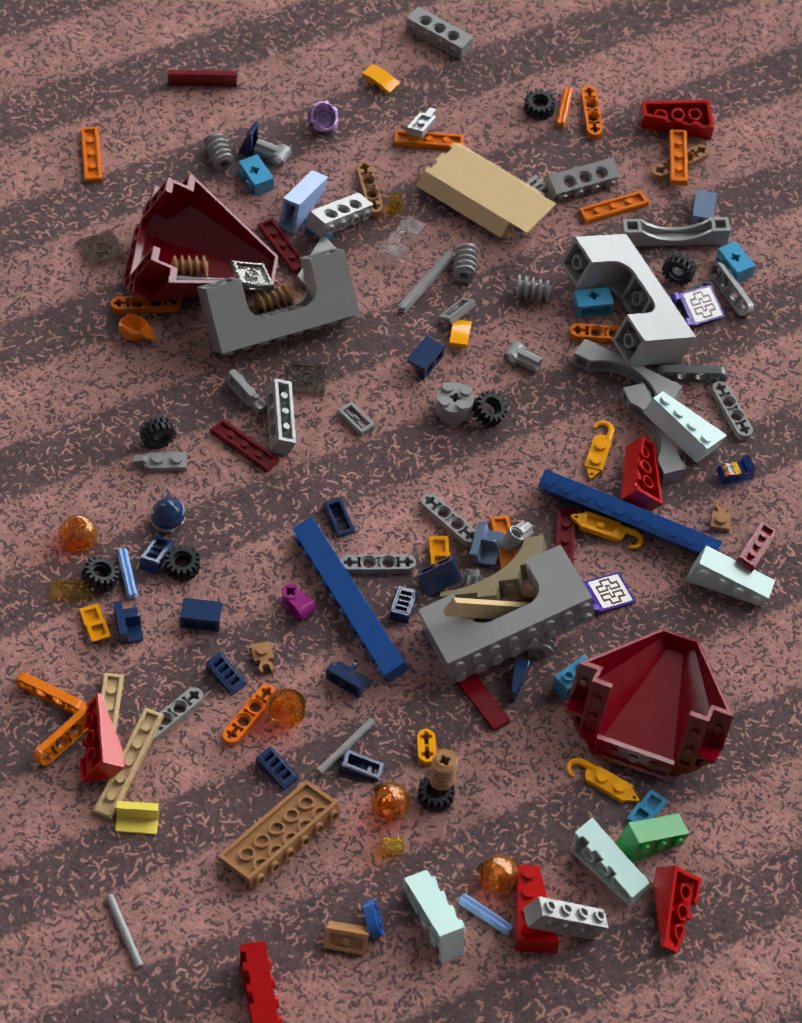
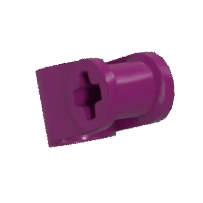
M287 584L282 588L281 605L297 621L302 622L316 611V605L313 600L307 597L296 585Z

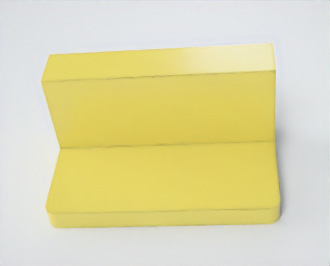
M117 801L116 832L157 834L159 804Z

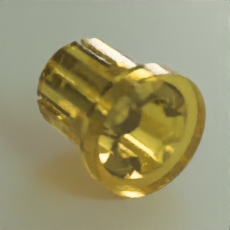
M399 192L389 194L388 203L386 204V210L389 214L399 215L404 210V205L402 204L403 196Z
M380 836L379 847L382 857L404 852V843H401L404 842L403 837Z

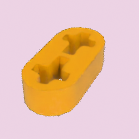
M422 729L417 735L418 762L428 767L431 766L432 758L436 755V738L432 730ZM424 736H428V744H425ZM425 751H428L429 759H426L424 756Z

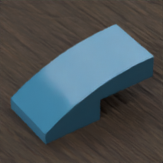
M650 789L643 800L638 802L628 815L627 820L635 822L655 818L667 804V799Z

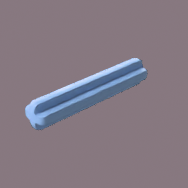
M126 548L118 549L117 556L126 596L128 599H135L137 597V590L128 550Z
M466 893L459 897L458 904L504 935L508 936L512 932L513 925Z

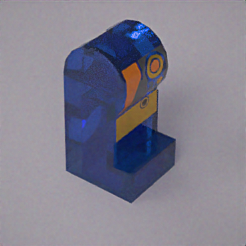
M747 455L743 456L742 460L721 464L717 467L716 472L722 484L725 485L753 479L756 468L750 456Z

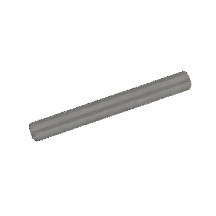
M449 251L445 252L399 303V311L406 313L453 261L454 255Z

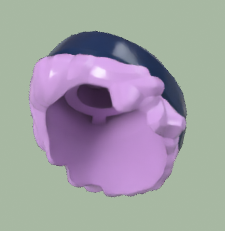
M328 100L319 101L310 108L308 121L317 132L328 133L337 129L339 122L338 110Z

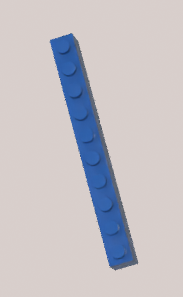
M545 469L538 484V488L542 492L603 517L621 522L625 526L634 528L698 556L706 546L720 552L723 546L721 540Z
M309 517L292 528L296 534L293 538L299 547L303 545L305 548L302 551L308 561L312 559L314 563L311 565L317 575H322L323 578L320 581L326 590L330 588L332 591L329 595L334 603L337 604L339 602L341 606L339 608L340 613L344 619L348 617L351 621L348 623L353 633L357 632L360 637L357 640L363 649L365 647L368 648L367 656L372 663L376 662L379 667L376 670L381 678L386 677L391 682L410 670L313 517Z

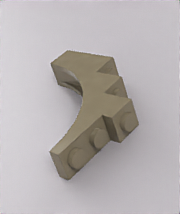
M544 535L525 537L517 555L497 573L475 584L441 592L440 599L453 593L456 598L502 601L503 596L521 595L524 580H529L525 560L547 551Z

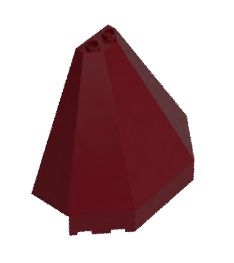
M191 173L188 174L182 183L168 177L161 187L154 185L151 199L147 200L141 213L143 214L139 224H136L133 232L122 284L131 293L151 302L198 297V286L219 281L176 280L178 268L171 266L174 255H176L177 260L180 259L181 255H183L184 260H187L188 255H190L192 261H194L195 255L198 256L199 261H201L202 256H205L206 261L209 262L208 277L242 278L241 282L244 291L273 288L277 281L275 274L279 268L277 264L279 256ZM235 272L244 273L251 281L253 274H261L262 277L257 276L256 283L251 284L243 275H238Z
M659 629L579 662L570 690L569 700L564 708L566 714H569L572 718L577 732L588 744V749L592 755L666 781L674 780L677 776L684 773L689 774L699 770L707 764L716 763L721 750H723L733 719L732 712L700 641L665 629Z

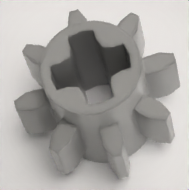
M465 569V574L461 573L462 581L460 583L464 584L463 587L482 581L483 576H480V570Z

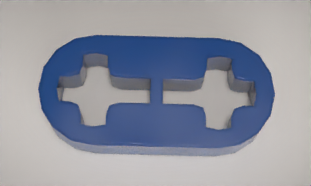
M371 899L363 902L365 919L371 937L375 939L383 936L384 928L376 901Z

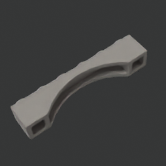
M710 217L702 222L684 227H661L647 223L642 219H623L620 234H627L634 246L727 245L731 230L728 217Z
M584 339L574 353L573 364L588 372H612L625 376L637 384L644 383L646 388L650 390L652 399L661 392H665L676 401L680 398L682 385L644 366L629 367L622 356L597 345L595 342Z
M644 383L624 387L621 399L627 412L644 422L656 438L659 450L657 462L661 483L666 484L682 480L684 472H686V464L684 461H681L677 446H674L672 440L643 413L652 400L650 390L646 388Z

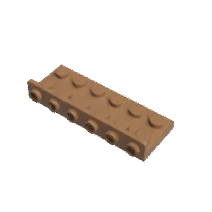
M305 780L218 855V859L247 881L249 889L254 891L268 877L276 873L283 864L291 860L299 850L306 847L314 837L320 835L330 823L338 819L340 816L339 804L311 782Z

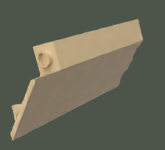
M456 142L450 145L451 149L448 153L445 154L443 152L435 160L436 163L432 168L428 166L423 171L416 184L418 188L500 238L506 239L513 234L514 225L529 233L556 205L555 202L546 198L544 193Z

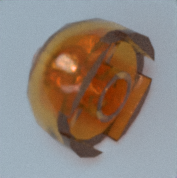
M75 514L69 516L62 522L59 530L61 545L69 552L74 553L91 550L98 540L96 524L86 515Z
M276 689L266 700V715L273 724L280 728L296 727L306 716V700L295 689Z
M394 781L377 784L373 788L372 792L375 791L374 797L371 798L372 807L379 819L382 814L386 820L384 823L389 824L399 821L409 812L410 795L400 783ZM393 810L394 813L390 814L386 812Z
M502 853L491 854L478 865L477 873L479 872L481 877L479 879L480 884L497 896L498 892L506 896L516 887L519 871L516 862L511 857Z

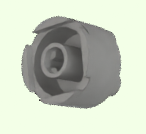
M445 382L438 390L435 412L443 423L460 425L471 418L474 403L472 388L460 383Z

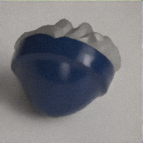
M166 497L159 500L150 512L154 529L159 532L173 533L180 525H183L185 518L184 504L175 497Z

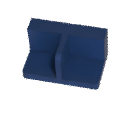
M426 336L410 354L407 362L419 368V378L425 380L444 357L445 345Z
M453 554L419 571L418 579L428 596L462 581V576L456 567L457 560Z
M184 598L180 615V628L219 632L222 602Z
M121 601L113 602L120 645L143 641L141 617L138 613V608L123 609Z
M339 661L336 665L330 663L326 668L327 680L358 698L371 684L370 678L357 671V664L355 662L349 667Z

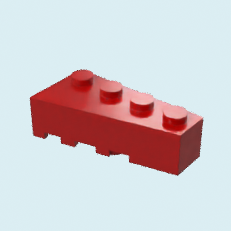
M710 99L641 102L639 110L641 128L669 132L670 129L687 130V136L711 139L714 123Z
M642 436L627 445L625 449L621 500L651 512L663 505L655 443Z
M518 865L516 874L515 951L557 953L559 947L557 933L528 928L523 910L537 897L547 898L540 868L533 865Z
M265 940L240 944L239 965L250 1022L283 1023L282 1016H278L277 1013L279 1000L278 996L274 995V990L276 989L275 979L271 977L270 970H272L271 959L268 958Z

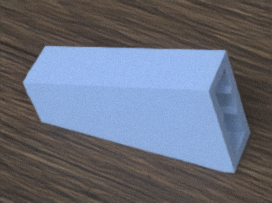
M312 170L284 197L279 221L281 229L292 234L297 231L325 192L327 176Z

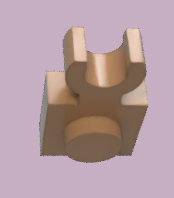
M716 501L715 511H712L710 530L729 533L731 514L728 513L730 508L728 502L725 508H721L719 501Z
M270 641L250 644L254 664H259V674L263 675L264 668H269L270 673L273 674L274 665L271 662L274 661Z

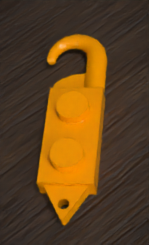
M605 420L598 421L593 426L596 429L602 425L607 427L608 431L606 435H596L593 437L584 465V470H586L590 481L597 475L602 474L615 434L613 424Z
M588 511L571 514L570 516L580 527L579 530L614 542L622 540L626 534L636 537L638 542L635 545H628L630 549H638L644 542L640 531L622 525L621 522Z
M573 758L567 763L566 771L571 777H575L571 770L572 766L579 765L586 769L585 781L589 785L622 804L623 802H639L640 799L633 790V785L600 766L597 767L583 758Z

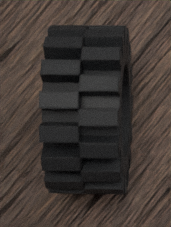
M534 89V92L530 91L525 97V114H529L528 117L530 118L533 116L534 120L539 118V121L542 118L547 120L548 117H552V114H554L555 97H553L552 93L549 94L547 90L543 92V89H540L539 92L537 89ZM535 103H542L546 106H536Z
M673 252L672 255L669 254L662 267V274L666 275V280L670 279L669 282L671 283L674 281L677 285L680 283V286H683L684 283L687 285L692 281L697 270L696 262L694 260L691 261L692 258L690 256L687 258L685 253L681 255V252H678L676 255Z
M484 391L473 403L472 411H475L472 414L473 417L477 416L476 421L479 422L481 420V425L484 426L486 424V427L491 425L493 427L500 423L508 412V409H505L508 406L507 403H503L505 399H501V394L499 393L495 395L496 391ZM485 403L493 407L495 414H491L486 410Z
M161 416L160 419L159 417H155V420L149 419L150 422H144L145 426L141 425L139 430L144 446L150 450L152 448L156 450L158 447L163 448L164 445L167 447L169 442L172 443L173 439L176 438V432L171 420L164 416Z
M178 545V549L174 546L172 551L170 549L165 555V571L170 578L173 576V580L176 581L180 578V582H183V578L189 581L190 576L195 578V574L198 575L200 555L198 556L197 550L194 552L193 547L189 549V545H185V548H182V545ZM185 559L190 564L186 567H179L175 565V562Z
M94 556L86 561L81 573V580H84V585L88 584V589L94 588V592L100 590V593H103L104 590L109 592L115 586L119 575L118 566H114V561L110 563V558L108 557L105 560L103 559L104 556H100L99 559L97 556ZM94 571L101 572L105 574L106 577H100L96 575Z
M425 776L418 786L417 798L419 799V804H423L425 810L429 807V812H432L433 809H436V813H439L440 809L446 811V807L450 808L451 803L454 801L455 786L453 785L450 789L444 790L442 797L434 798L428 793L433 787L430 785L429 778Z

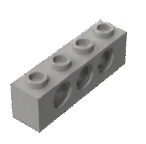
M419 6L407 17L406 30L421 37L424 41L434 44L437 48L443 49L452 56L462 59L473 47L474 37Z
M612 157L549 175L545 183L551 199L562 201L570 195L579 196L588 190L594 192L605 185L606 187H611L616 184L620 175ZM580 178L584 179L586 183H583ZM564 183H568L570 187H566Z
M358 192L310 211L306 226L321 238L367 220L371 215L373 204Z
M274 378L266 389L270 452L288 455L296 444L292 382Z
M537 897L523 909L528 928L594 940L608 929L604 909L544 897Z

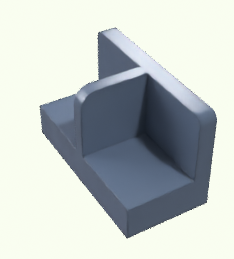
M696 190L691 225L698 223L699 219L706 220L714 217L717 193Z
M479 521L469 555L473 564L495 566L501 548L500 539L504 536V533L489 530L486 522Z

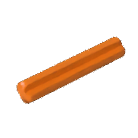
M565 87L563 90L556 120L557 127L563 128L565 126L573 91L571 87Z

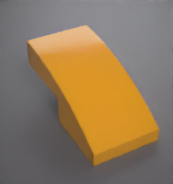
M374 64L361 74L372 86L376 84L387 95L400 84L391 74Z
M458 319L453 323L449 341L450 347L467 349L472 321Z
M429 536L431 565L450 556L448 536Z
M98 603L79 609L91 643L111 637Z

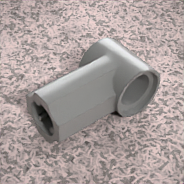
M258 139L254 147L255 154L270 159L271 163L278 167H282L292 153L291 149L285 144L277 146L262 139Z
M514 341L503 356L507 363H511L513 366L519 364L534 372L538 371L543 362L542 357L526 350V347L518 341Z
M523 521L516 526H511L500 539L501 546L507 551H513L524 541L525 537H530L534 533L532 530L533 526L529 522Z

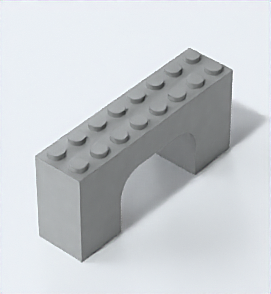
M627 234L575 237L561 264L577 288L609 287L620 298L630 313L627 314L612 339V342L628 366L680 362L696 336Z
M333 248L301 257L300 261L306 281V293L303 299L295 305L261 315H254L249 310L241 279L230 277L198 286L197 291L213 351L224 354V356L231 355L237 349L244 351L251 349L254 344H259V346L268 344L271 339H276V341L283 340L289 334L294 336L300 335L306 329L313 331L320 329L323 324L330 326L337 324L338 320L341 319L345 321L354 319L355 315L360 314L345 250Z
M561 544L525 560L529 583L537 597L531 603L486 623L474 622L465 617L446 616L443 610L453 597L456 598L454 593L418 609L423 631L452 684L464 681L468 676L481 673L488 667L498 665L510 657H516L527 649L537 647L539 643L552 640L564 632H570L575 627L587 624L595 618L592 596Z

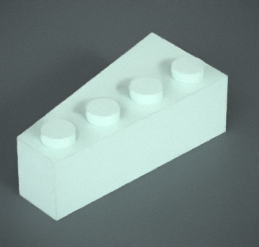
M665 392L655 396L643 412L696 463L715 451L727 436Z
M708 546L702 550L692 563L686 579L687 582L761 607L769 599L775 583L774 579L756 570H753L751 573L737 564L736 560Z
M593 818L575 832L571 853L629 907L647 893L649 881L646 876L634 866Z
M428 870L404 878L405 892L416 914H419L424 930L428 929L433 948H439L438 957L441 963L464 955V923L456 917L454 907L452 905L449 906L444 891L439 890L436 878L434 876L431 877Z

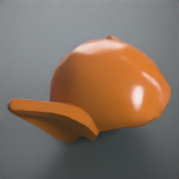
M127 313L118 323L120 334L129 341L137 342L143 338L154 342L157 341L148 321L139 315Z

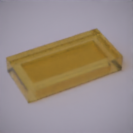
M52 579L50 596L55 599L90 600L91 589L87 588L88 584H83L84 580Z

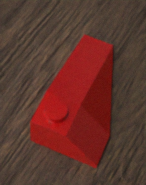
M97 693L87 703L84 727L88 730L86 738L82 743V746L86 747L85 757L81 758L80 761L82 783L114 778L123 770L125 765L123 750L102 695Z
M676 865L656 867L653 886L661 947L674 953H678L686 932L684 924L686 920H690L692 917V913L689 911L692 903L697 904L701 885L700 877Z

